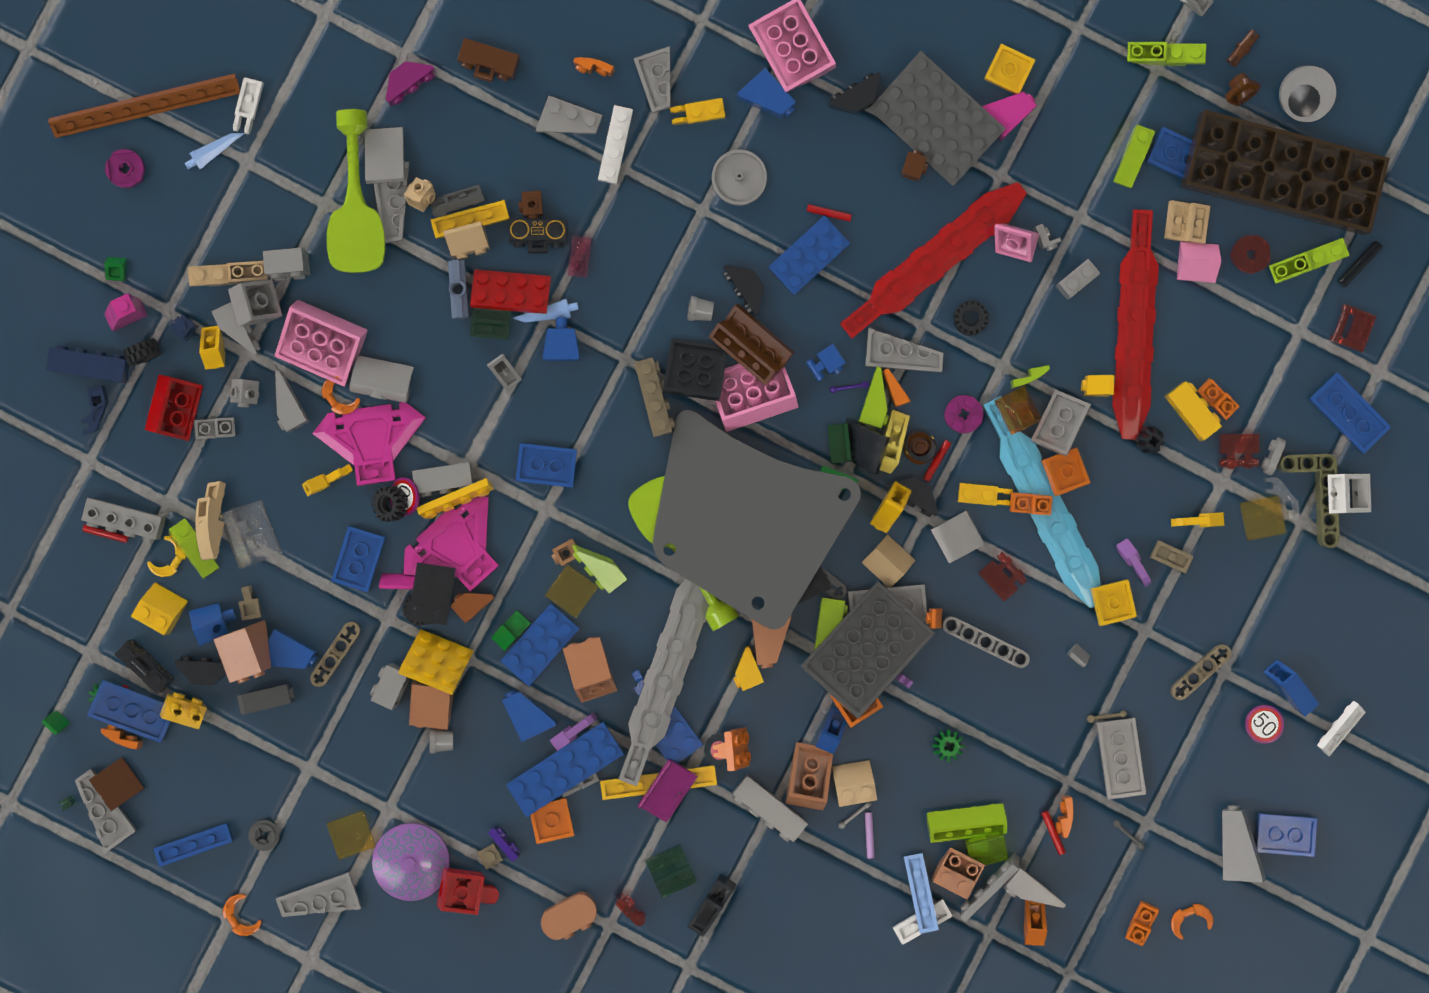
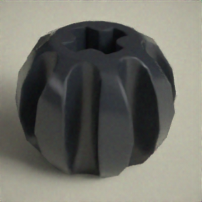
M1143 427L1140 429V435H1136L1135 439L1138 440L1136 446L1144 454H1155L1160 451V446H1164L1165 441L1162 440L1164 435L1157 427Z

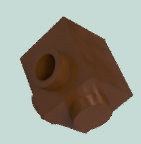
M916 150L908 152L900 177L919 182L921 174H925L928 168V163H925L927 157L923 156L922 152Z
M541 191L522 192V201H519V212L523 213L525 218L539 219V217L544 216Z

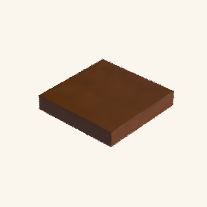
M122 757L88 780L111 812L144 789Z

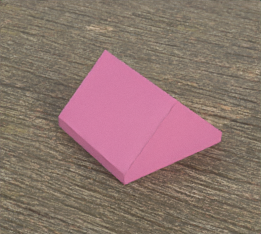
M996 224L994 227L995 252L1032 262L1040 233L1007 224Z
M1180 241L1177 280L1216 283L1221 265L1219 245Z

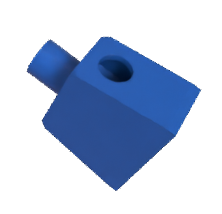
M556 318V329H547L543 352L544 361H580L576 330L567 329V318Z
M219 604L189 611L192 629L199 646L228 633L227 623L237 619L233 608L222 612Z

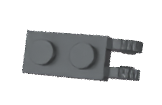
M478 184L436 198L430 206L433 209V216L440 217L445 216L447 212L475 205L485 200L481 187Z

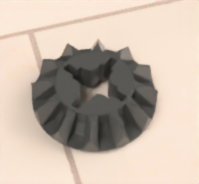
M258 821L249 830V841L257 850L268 851L274 848L279 841L280 833L278 827L272 821ZM262 830L264 832L271 831L267 836L268 840L265 838L258 840Z

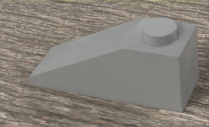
M278 370L275 372L277 416L280 419L277 422L283 431L286 430V432L290 433L310 421L283 372Z

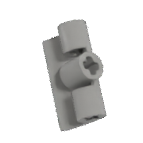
M357 356L350 382V392L369 395V397L382 400L388 399L407 403L410 394L409 384L414 367Z

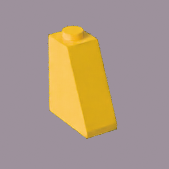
M895 481L875 512L870 524L877 530L887 533L903 511L912 490Z

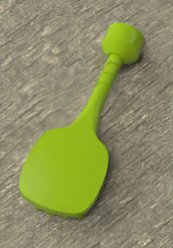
M344 109L336 111V128L347 137L348 185L344 204L341 208L334 211L329 219L327 227V252L330 263L336 270L346 273H364L376 270L382 265L385 257V231L378 212L365 203L360 184L358 136L367 129V111Z
M665 476L658 477L640 486L631 494L628 501L630 513L637 527L652 544ZM672 543L664 546L672 549L674 552L676 551V547ZM699 587L709 605L705 619L712 631L739 617L735 608Z

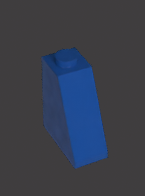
M766 68L737 93L738 100L779 118H782L784 115L788 117L795 111L796 101L788 92L785 93L783 87Z
M274 629L268 639L271 666L306 669L309 666L312 667L318 658L315 656L318 652L317 650L279 629Z
M1278 659L1263 671L1293 708L1303 716H1307L1319 705L1299 675Z
M515 690L504 694L506 698L502 702L521 742L558 724L552 716L522 691L516 693Z

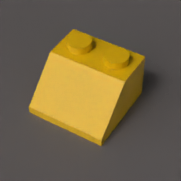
M155 582L140 599L131 617L162 635H170L189 601Z

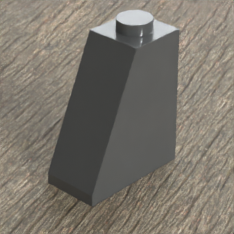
M289 683L241 694L237 698L241 715L292 703L294 702L293 698H296L294 687H291Z

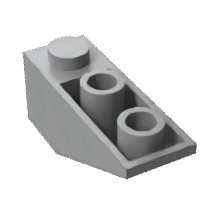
M232 302L211 311L219 329L254 355L260 356L259 350L261 347L256 339L253 340L250 334L253 332L251 326H238Z

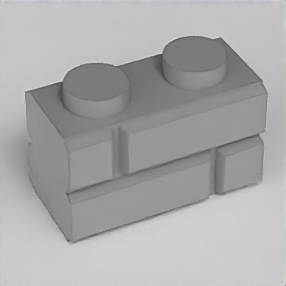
M1087 259L1055 286L1068 300L1096 278L1100 272Z

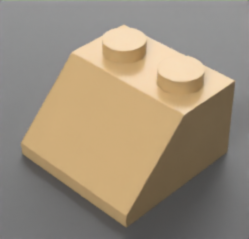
M481 221L443 231L453 259L463 260L473 253L475 255H482L487 253L486 250L490 249L486 230Z
M870 760L831 766L839 807L877 800Z

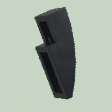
M720 874L687 927L704 937L733 893L736 883Z

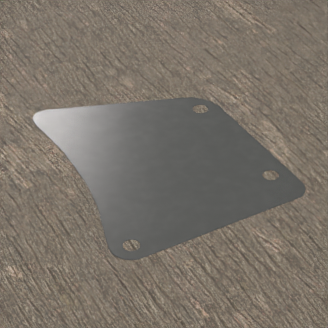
M684 410L679 413L675 421L654 530L653 549L659 561L666 567L769 629H779L788 621L858 504L861 495L860 488L854 480L848 477L804 469L776 460L732 438L698 413ZM842 488H847L851 492V497L847 501H842L838 497V492ZM668 543H672L676 547V551L672 556H667L663 551L664 546ZM755 597H762L764 599V607L760 610L754 609L752 606V600Z

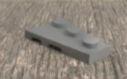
M669 46L634 58L652 114L670 108Z
M548 96L536 128V133L596 134L603 116Z

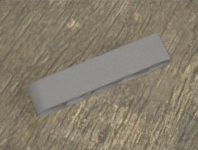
M947 616L942 620V629L946 633L1013 666L1024 668L1029 664L1030 658L1025 651L955 617ZM948 620H954L955 628L953 630L946 628ZM967 628H970L973 632L972 637L969 639L963 636V632ZM987 636L990 639V644L987 647H982L980 641L983 637ZM1001 645H1005L1007 648V653L1003 656H1000L998 653V648ZM1018 654H1023L1024 661L1021 664H1017L1015 661V657Z

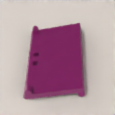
M668 759L638 803V808H642L667 822L698 776L695 772L692 773Z

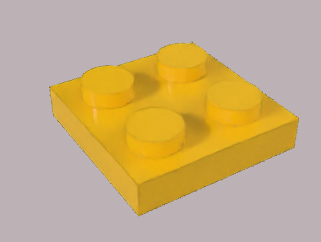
M1000 44L984 80L1013 94H1018L1021 92L1035 59Z
M1128 579L1090 588L1099 626L1137 617Z

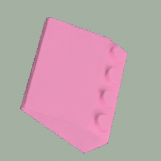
M791 0L748 25L785 93L836 68L832 55L801 0Z
M297 300L289 307L275 357L345 387L357 356H359L368 330Z
M741 364L727 367L724 372L720 402L715 401L726 432L798 408L796 395L785 367L766 386Z

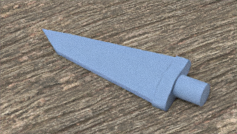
M230 133L190 152L189 154L192 159L185 163L186 167L191 169L197 165L199 169H202L245 133Z
M563 299L548 305L547 314L525 313L514 317V319L522 322L552 320L558 317L571 318L570 312L579 310L577 302L568 304L567 299Z

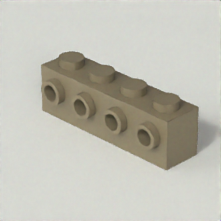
M652 357L634 362L653 437L671 434L672 428H675L673 418L668 417L667 410L670 409L668 398H663L664 383L663 379H658L657 373L661 372L658 361L654 362Z

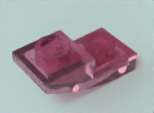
M572 237L568 276L587 278L592 238Z

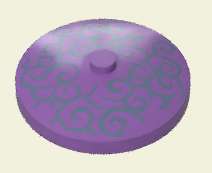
M404 823L390 829L378 841L372 858L373 872L378 884L389 895L405 901L421 900L432 895L440 888L443 867L450 868L449 850L443 838L434 829L419 823Z

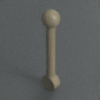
M1122 710L1120 713L1100 716L1088 715L1087 721L1092 723L1094 722V720L1114 717L1125 718L1127 716V712Z

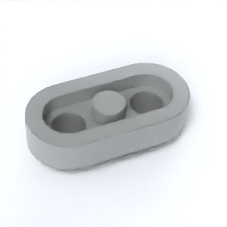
M1278 437L1276 440L1271 441L1268 448L1270 450L1268 458L1265 457L1261 465L1263 473L1270 476L1274 473L1284 450L1286 440Z

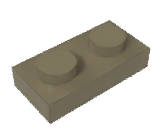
M1157 540L1149 558L1186 574L1194 556Z

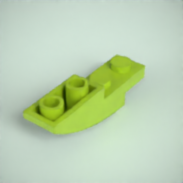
M1128 42L1127 62L1164 66L1206 64V44Z
M1341 238L1272 264L1269 268L1276 284L1350 255L1344 239Z

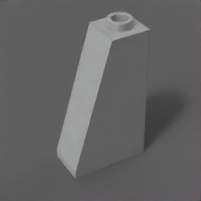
M1229 805L1228 808L1222 810L1223 880L1263 882L1265 880V873L1245 809H1239L1237 805Z

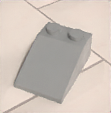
M1020 866L1019 870L1003 886L1005 891L1014 898L1017 895L1024 900L1061 908L1066 906L1060 898Z

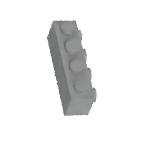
M87 498L81 520L86 521L87 526L98 528V525L105 526L106 531L116 533L117 530L124 531L123 535L135 538V535L143 536L142 540L154 542V540L161 539L166 517L94 498Z
M748 774L733 791L735 801L742 806L745 803L750 807V813L757 818L760 815L765 819L764 824L772 830L774 828L779 830V836L787 842L789 840L794 842L808 825L806 820Z

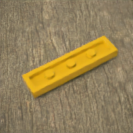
M502 200L431 219L435 238L438 239L445 237L443 231L480 221L484 226L509 220L510 217L506 202Z
M485 478L417 507V512L424 519L434 518L437 516V513L450 511L458 504H467L477 496L483 497L488 495L489 491L494 490L493 484Z

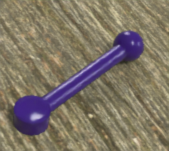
M863 381L861 384L848 385L842 387L831 386L829 388L830 393L834 394L836 393V391L847 389H854L860 387L866 389L868 388L869 383L867 381Z

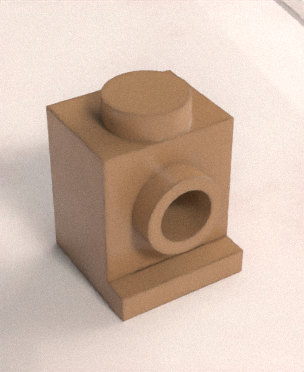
M573 538L552 549L554 554L551 556L556 565L560 563L561 566H564L576 559L573 556L575 551L572 545L577 544ZM564 550L570 552L568 557L563 556Z

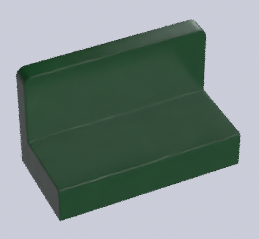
M848 423L828 425L831 464L851 462Z

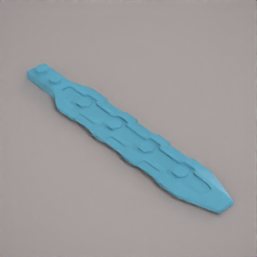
M1000 396L983 405L1000 438L999 458L1019 493L1053 496L1051 515L1031 513L1030 515L1038 529L1037 532L1042 542L1046 544L1055 562V567L1063 583L1089 608L1094 607L1090 588L1101 586L1098 565L1090 549L1086 547L1077 529V524L1072 514H1069L1061 496H1054L1042 464V456L1036 444L1031 442V438L1017 429Z

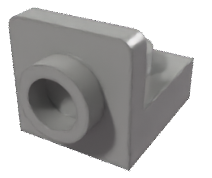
M1040 224L1033 228V232L1040 233L1037 241L1040 250L1047 249V251L1058 247L1057 244L1061 242V238L1050 241L1049 238L1051 236L1047 227L1044 228V225Z

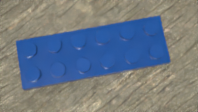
M602 722L506 784L524 815L528 817L615 761L624 753L606 724Z

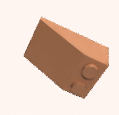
M796 742L785 804L823 811L827 804L833 754L814 745Z

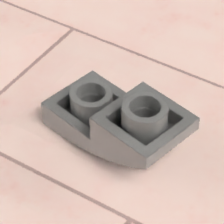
M234 417L194 420L195 440L235 437Z

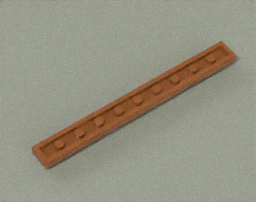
M234 73L49 118L48 123L55 138L240 94L241 88Z

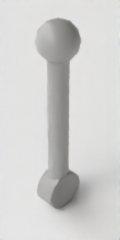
M865 803L844 822H839L838 827L844 829L848 822L871 806V803Z

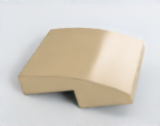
M1174 200L1169 201L1164 239L1205 244L1210 206Z

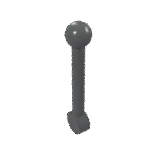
M1113 821V826L1115 828H1119L1127 837H1129L1137 845V848L1139 850H1143L1145 848L1144 843H1140L1138 840H1136L1126 829H1124L1121 826L1120 821Z

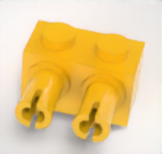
M178 692L168 693L160 713L161 718L199 730L207 709L203 701L197 698H192V700L184 698L185 695Z

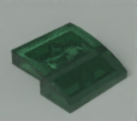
M473 308L470 337L509 340L512 311Z
M680 844L645 860L662 898L697 882Z

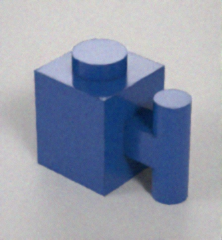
M834 344L816 355L820 361L819 363L815 364L812 358L805 362L817 381L824 378L821 370L824 368L828 374L833 372L836 375L844 369L843 365L846 363Z

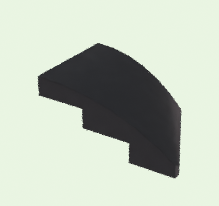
M846 418L851 461L869 472L878 474L890 437L878 433L862 423Z

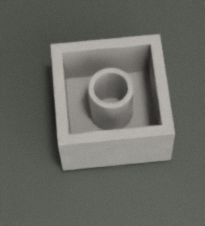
M303 248L263 251L265 275L276 282L286 281L288 277H294V280L305 279V276L310 275L309 254Z
M272 279L240 283L228 289L238 326L267 323L282 316Z
M394 663L385 665L378 674L380 678L379 683L374 684L370 695H372L370 701L390 710L397 708L410 678L398 674L400 666Z

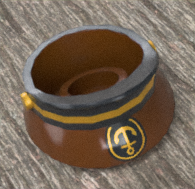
M916 430L910 432L905 437L903 451L910 462L923 465L930 462L936 454V442L929 433Z

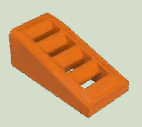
M885 369L882 373L894 407L911 402L891 371Z

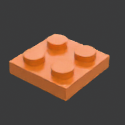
M1077 447L1071 449L1067 457L1057 454L1042 460L1054 496L1091 483Z
M567 797L553 800L530 815L536 844L575 835Z

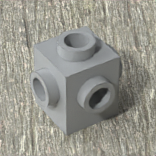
M232 379L230 402L238 403L237 407L249 408V404H257L259 381Z

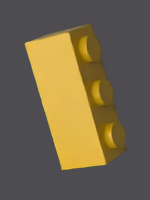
M1182 382L1164 397L1197 439L1204 441L1222 427L1219 423L1221 420L1215 413L1209 411L1207 408L1209 407L1208 403L1202 397H1198L1195 393L1197 390L1192 383Z

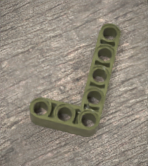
M1331 454L1281 456L1277 465V469L1280 472H1315L1317 542L1323 548L1336 547L1340 540L1339 513H1329V506H1326L1323 502L1324 498L1328 496V487L1323 485V479L1325 477L1328 478V475L1337 474L1336 458ZM1305 458L1310 461V466L1307 469L1303 466ZM1324 458H1327L1329 461L1327 468L1322 465ZM1285 459L1291 462L1289 469L1284 467ZM1327 515L1331 518L1329 525L1324 523V518ZM1328 534L1332 538V542L1329 545L1325 542V537Z

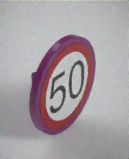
M406 477L398 478L391 486L401 488L402 492H405L404 498H408L405 504L408 505V508H405L407 513L403 515L408 516L413 514L419 505V491L411 479ZM389 497V499H390V504H391V506H392V508H393V502H392L391 498Z
M1259 705L1254 707L1246 716L1245 729L1251 739L1258 743L1267 744L1274 742L1281 736L1284 729V720L1276 708L1269 705Z

